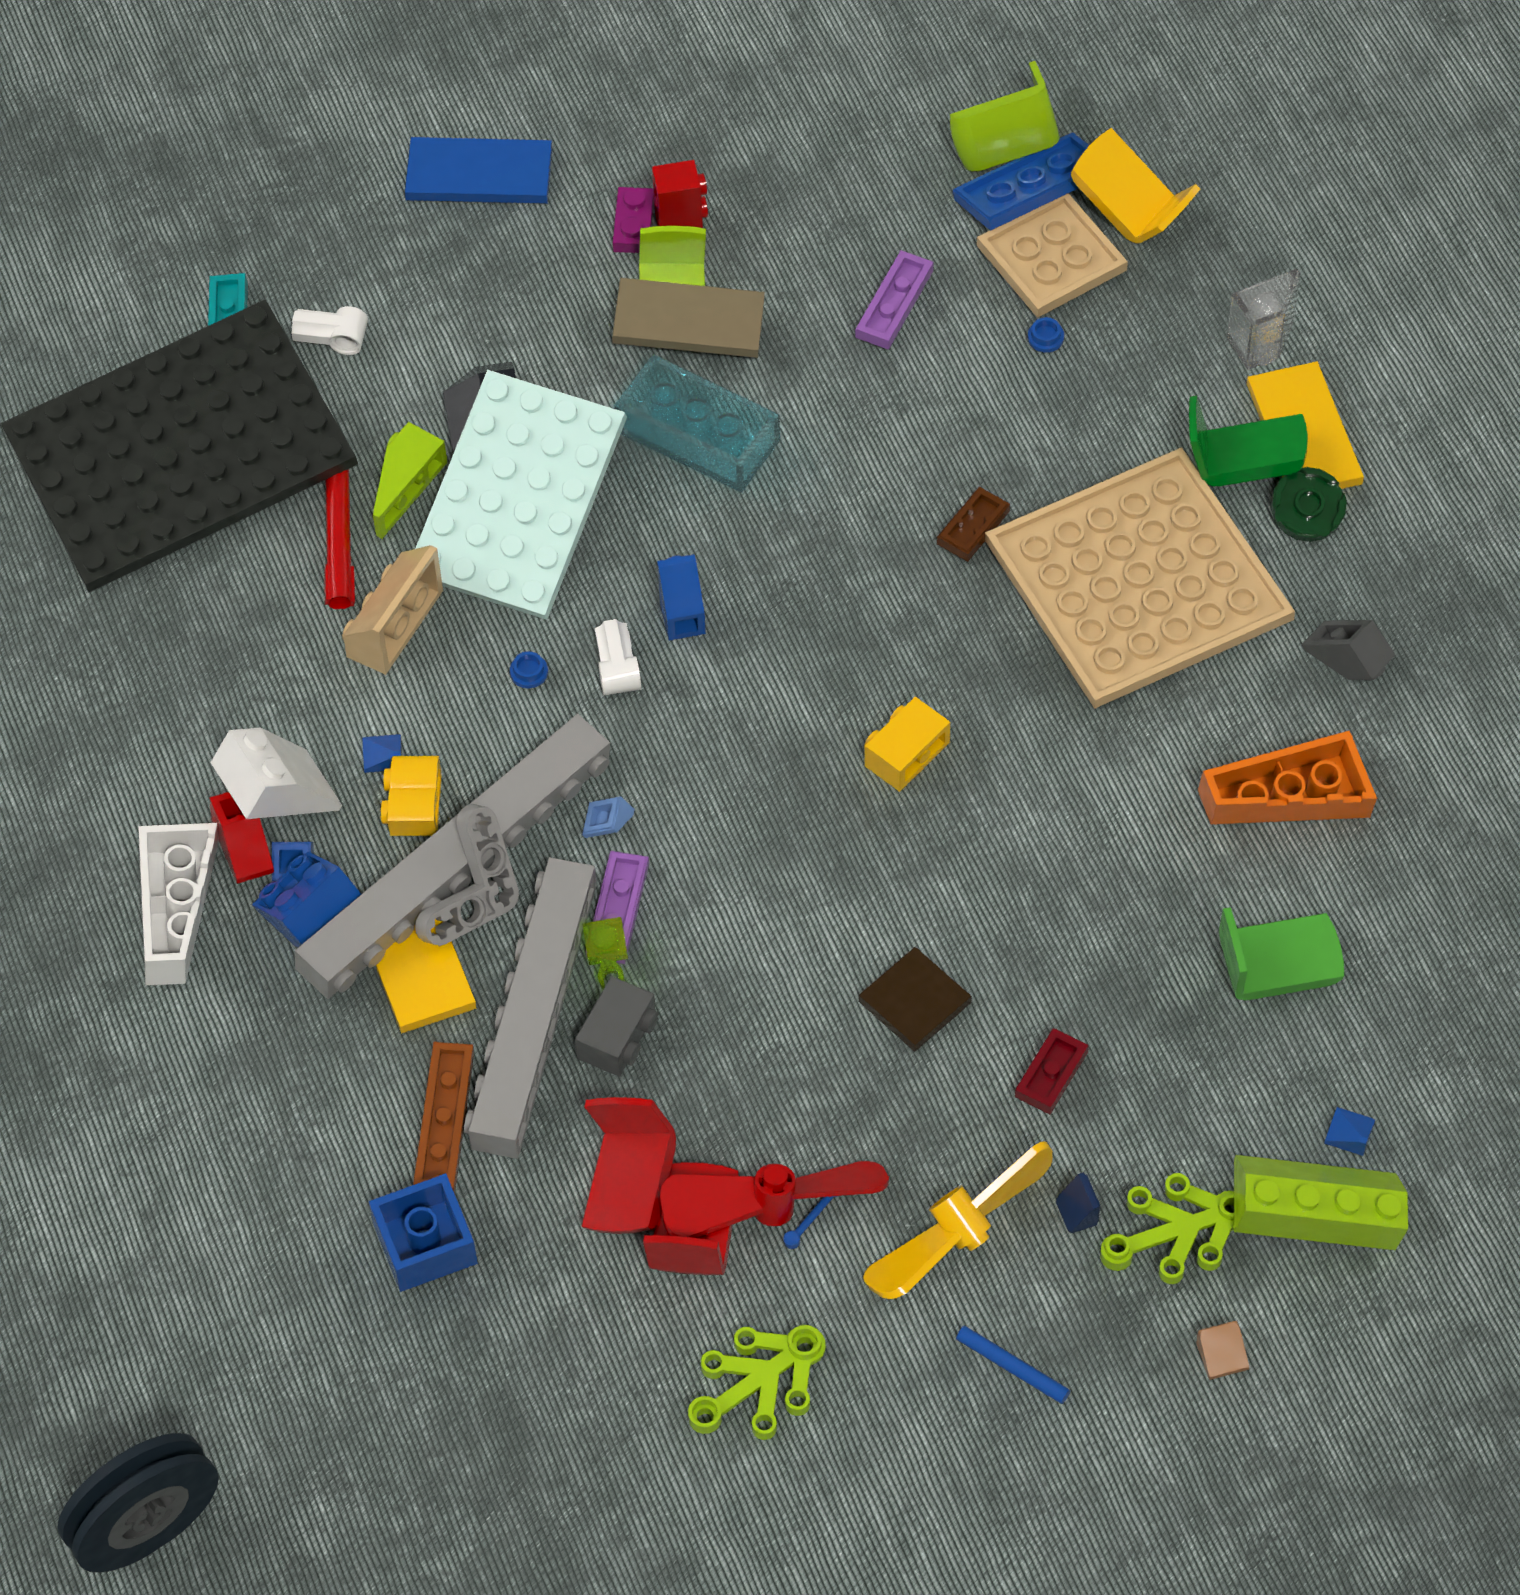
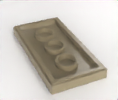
M620 278L612 343L758 358L765 292Z

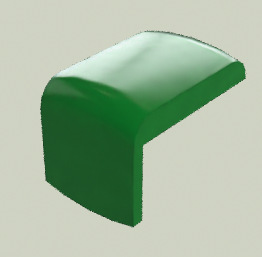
M1197 395L1191 396L1189 399L1190 444L1200 477L1208 485L1215 487L1290 475L1302 469L1308 447L1307 426L1303 414L1207 430Z

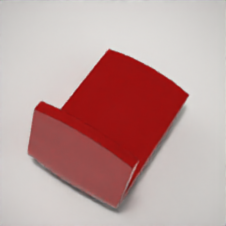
M610 1097L586 1100L584 1108L602 1129L604 1137L581 1227L599 1233L611 1234L637 1233L654 1229L658 1224L661 1213V1186L670 1175L676 1149V1135L673 1126L652 1099Z
M681 1162L672 1163L669 1176L674 1174L739 1176V1171L722 1165ZM661 1211L654 1235H644L643 1245L648 1266L650 1269L672 1273L724 1275L733 1225L699 1238L670 1236L664 1226Z

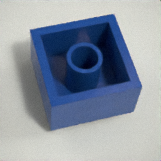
M446 1173L368 1201L373 1225L400 1292L478 1264L474 1240Z

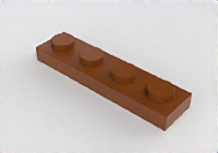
M433 1042L413 1185L446 1173L455 1194L474 1059L473 1044Z

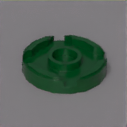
M1304 467L1296 473L1282 477L1276 486L1271 500V511L1274 521L1285 534L1296 540L1313 542L1325 539L1337 530L1345 516L1347 505L1345 493L1342 492V489L1339 487L1340 483L1334 476L1322 469Z

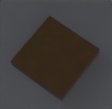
M916 947L859 994V1003L914 1052L970 1005L972 999L969 993Z

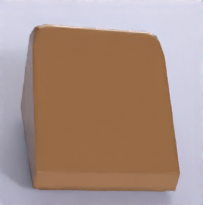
M1237 1321L1198 1331L1196 1344L1209 1380L1249 1370L1246 1350Z

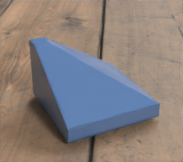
M622 797L589 802L582 836L589 838L618 832L634 815L635 809Z

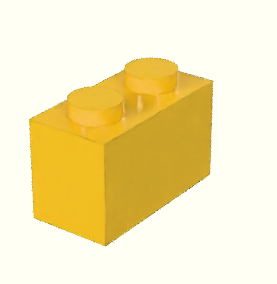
M914 697L906 706H899L891 715L889 722L880 731L875 730L868 736L864 744L865 767L900 792L950 743V721L920 699Z

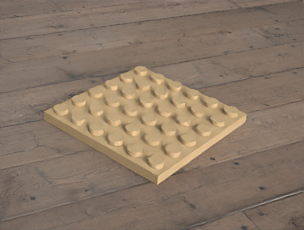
M1182 447L985 532V542L1094 709L1294 620L1295 610L1205 480L1201 479L1199 471Z

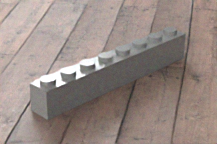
M549 857L545 872H538L535 883V894H538L535 905L529 904L525 917V927L528 928L525 938H519L516 946L515 961H518L515 972L510 971L506 980L505 995H508L506 1005H500L496 1013L495 1029H498L495 1041L489 1040L486 1047L485 1063L488 1064L485 1075L479 1074L474 1091V1097L478 1099L475 1110L469 1109L465 1118L464 1133L469 1134L471 1150L515 1159L519 1158L597 887L595 866Z

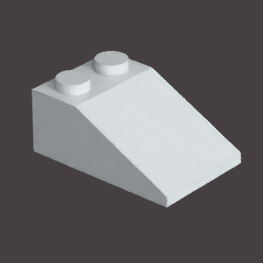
M263 728L229 730L210 762L246 819L339 811L342 807L339 799L308 751Z

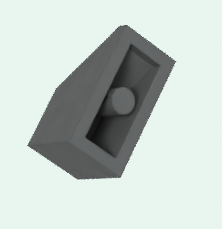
M1373 620L1323 621L1302 643V647L1306 652L1348 680L1371 681L1378 678L1384 673L1385 666L1395 656Z

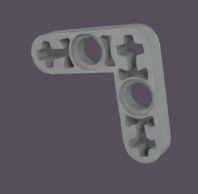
M469 804L462 808L458 814L456 821L457 829L474 884L426 908L419 914L416 919L415 929L417 936L423 942L438 946L445 945L507 913L518 902V885L497 817L489 807ZM476 815L481 816V821L477 823L478 830L472 829V825L477 822ZM492 848L495 856L494 862L489 868L485 869L481 864V857L486 849ZM498 887L503 888V892L499 894L500 901L494 898L499 893ZM471 900L474 904V912L471 918L464 921L461 917V907L464 902ZM435 919L443 921V923L436 927L437 934L431 933V929L435 927Z

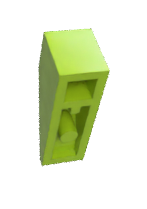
M409 421L400 432H395L391 436L385 452L373 511L376 536L381 539L385 537L447 464L445 441Z

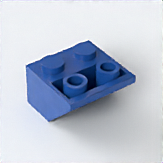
M308 851L305 855L296 857L289 864L288 871L277 881L266 885L252 906L298 948L362 894L339 866Z

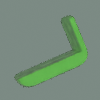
M1231 907L1223 908L1219 936L1229 977L1237 999L1253 1000L1322 988L1336 984L1343 979L1344 960L1335 927L1327 913L1237 928Z

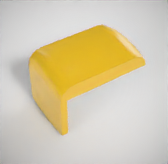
M1112 128L1102 133L1087 147L1071 171L1072 180L1126 239L1137 244L1163 232L1200 190L1197 184H1194L1173 195Z

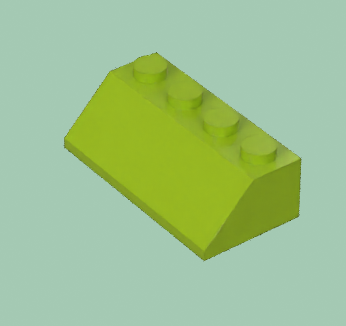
M1236 1155L1234 1158V1232L1396 1250L1408 1231V1192L1396 1173Z

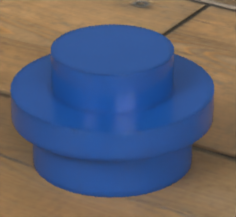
M1048 317L1040 318L1029 328L1028 342L1037 351L1053 352L1062 346L1064 331L1055 319Z
M527 651L520 653L510 665L512 681L522 688L538 687L548 676L546 661L535 652Z

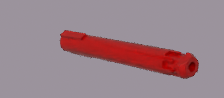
M349 469L325 480L327 564L324 567L325 605H329L333 609H346L354 606L355 603L354 566H351Z

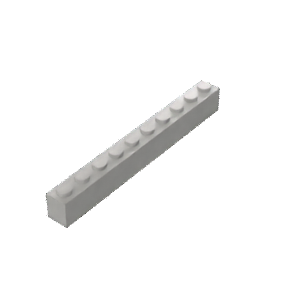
M576 714L470 804L489 807L494 811L505 847L508 848L510 846L513 848L524 839L527 831L536 823L542 824L548 820L559 803L564 799L569 801L574 798L585 781L591 776L594 778L598 777L606 770L610 762V742L579 714ZM458 814L295 950V970L324 997L329 999L338 991L340 993L346 991L354 983L357 975L367 966L372 968L382 960L386 952L385 950L394 942L398 944L404 942L413 932L416 919L422 911L467 888L472 874L457 829L456 821ZM476 815L477 822L472 825V829L478 830L477 823L481 821V816ZM492 848L486 849L482 854L481 864L485 869L489 868L494 862L495 856Z

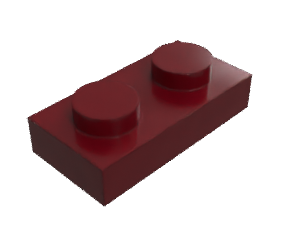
M1053 1028L1016 1087L1015 1098L1051 1115L1088 1054L1089 1045Z

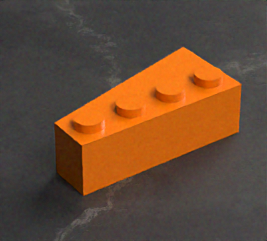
M1350 730L1205 770L1202 773L1198 787V793L1210 824L1370 818L1377 800Z

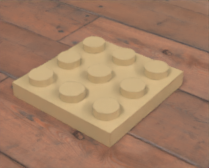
M1069 193L977 237V247L1037 318L1127 271L1128 261Z

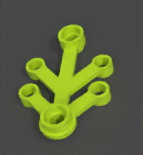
M1171 1174L1165 1182L1166 1196L1172 1201L1186 1200L1206 1209L1191 1214L1153 1199L1151 1192L1143 1186L1133 1187L1127 1196L1128 1209L1134 1214H1147L1167 1222V1224L1129 1237L1122 1234L1107 1236L1101 1244V1262L1110 1270L1121 1271L1130 1266L1134 1253L1177 1239L1170 1255L1161 1260L1159 1267L1161 1280L1167 1284H1176L1183 1278L1185 1261L1199 1231L1215 1225L1209 1242L1202 1244L1198 1249L1197 1263L1204 1270H1216L1221 1265L1222 1250L1231 1231H1234V1213H1230L1224 1208L1227 1205L1234 1206V1191H1224L1214 1195L1190 1185L1189 1179L1184 1174ZM1174 1183H1179L1183 1185L1184 1189L1182 1191H1174L1170 1186ZM1140 1196L1145 1198L1147 1202L1139 1205L1134 1203L1132 1199ZM1112 1245H1120L1125 1250L1117 1253L1112 1251L1110 1247ZM1207 1252L1214 1253L1217 1259L1208 1261L1203 1257V1254ZM1167 1266H1175L1179 1272L1169 1274L1164 1269Z
M797 1326L787 1335L756 1332L751 1327H742L735 1332L734 1347L739 1354L745 1356L752 1355L758 1349L780 1352L770 1360L727 1356L716 1350L704 1353L701 1358V1371L705 1377L718 1379L724 1373L746 1375L747 1377L716 1399L709 1396H701L694 1399L688 1408L689 1424L692 1429L701 1434H709L716 1431L721 1425L724 1414L760 1389L758 1410L752 1418V1432L758 1439H771L777 1432V1420L774 1412L779 1376L793 1365L792 1389L788 1390L785 1395V1408L788 1413L794 1416H801L807 1413L810 1408V1395L807 1392L810 1367L822 1359L826 1350L824 1336L818 1329L812 1326ZM743 1337H751L754 1342L745 1346L739 1340ZM802 1343H808L812 1346V1349L803 1352L798 1350L797 1347ZM711 1360L721 1363L720 1367L716 1369H710L706 1364ZM794 1397H801L805 1400V1403L801 1406H794L790 1403V1400ZM703 1414H709L713 1417L709 1423H701L698 1421V1418ZM761 1421H768L772 1426L767 1430H761L757 1427V1424Z

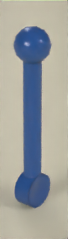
M839 1196L823 1197L795 1231L785 1233V1246L789 1249L797 1248L800 1244V1236L829 1202L834 1197Z

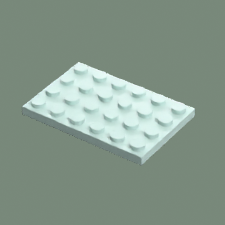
M487 370L415 548L429 545L437 548L442 586L547 620L626 422L627 416L625 412Z

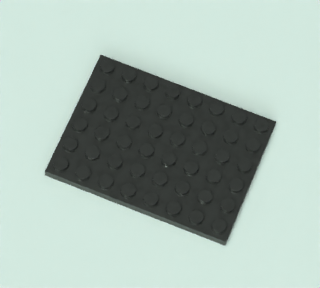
M266 299L0 423L88 593L312 487L335 474L358 465L356 455Z

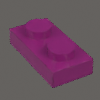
M618 187L613 252L639 253L640 228L652 227L653 188Z

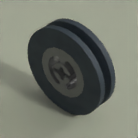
M171 1433L151 1438L117 1455L83 1482L70 1497L59 1516L58 1533L66 1546L72 1549L73 1556L78 1564L86 1571L108 1572L131 1565L176 1538L193 1523L214 1496L219 1481L218 1471L212 1462L204 1456V1452L198 1442L188 1434Z

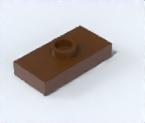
M978 487L937 536V545L968 562L985 542V532L997 528L1010 512V503Z

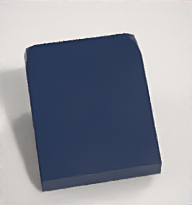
M1084 1172L1080 1173L1056 1198L1057 1207L1070 1233L1096 1226L1099 1222V1201L1087 1174L1085 1175Z

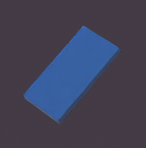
M1075 133L1065 135L1053 147L1015 159L953 189L954 200L991 231L1078 189L1072 180L1071 171L1089 145Z
M411 137L405 198L406 200L548 204L552 140Z

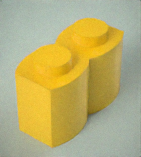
M392 756L391 768L384 769V790L389 791L388 800H382L381 822L382 824H388L390 836H432L438 831L442 778L439 756Z

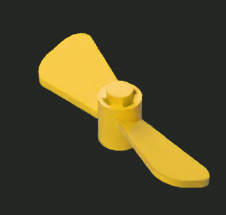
M1043 1141L1031 1147L974 1200H972L962 1185L940 1198L929 1208V1211L937 1220V1224L867 1268L863 1279L869 1289L884 1299L901 1297L909 1292L954 1245L958 1250L967 1247L969 1251H972L983 1244L989 1238L986 1231L991 1227L985 1216L1038 1181L1051 1166L1053 1155L1048 1143Z

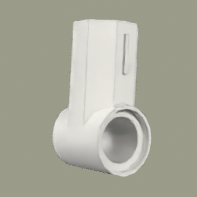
M351 306L339 308L337 313L298 309L293 315L292 339L298 342L330 345L334 351L340 354L354 355L361 350L368 316L362 310Z
M617 619L604 621L595 628L600 657L598 667L603 695L641 690L637 657H633L627 623L619 622Z

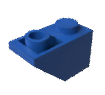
M695 554L672 556L666 560L657 561L660 606L668 640L706 634L705 612Z

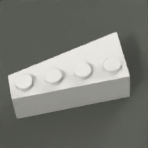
M218 823L138 826L145 986L185 984L218 848Z

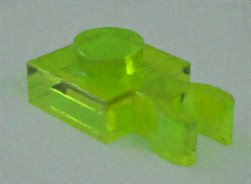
M617 917L582 923L589 966L601 964L598 970V981L601 989L604 990V979L610 973L618 975L620 980L625 981L623 970L617 964L619 960L629 959L622 918Z

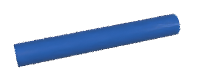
M964 1325L958 1332L957 1341L1060 1404L1066 1401L1070 1394V1389Z

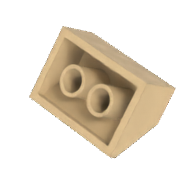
M429 545L401 552L396 561L385 568L378 587L374 592L371 591L366 595L362 604V610L355 620L351 619L344 628L342 639L344 640L347 658L385 675L387 674L443 592L438 550L436 547Z

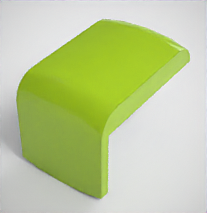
M1036 61L1029 62L1034 83L1033 87L950 114V129L953 143L960 160L967 170H985L1048 149L1058 143L1060 136L1045 81Z
M691 226L640 228L639 280L705 286L706 229Z

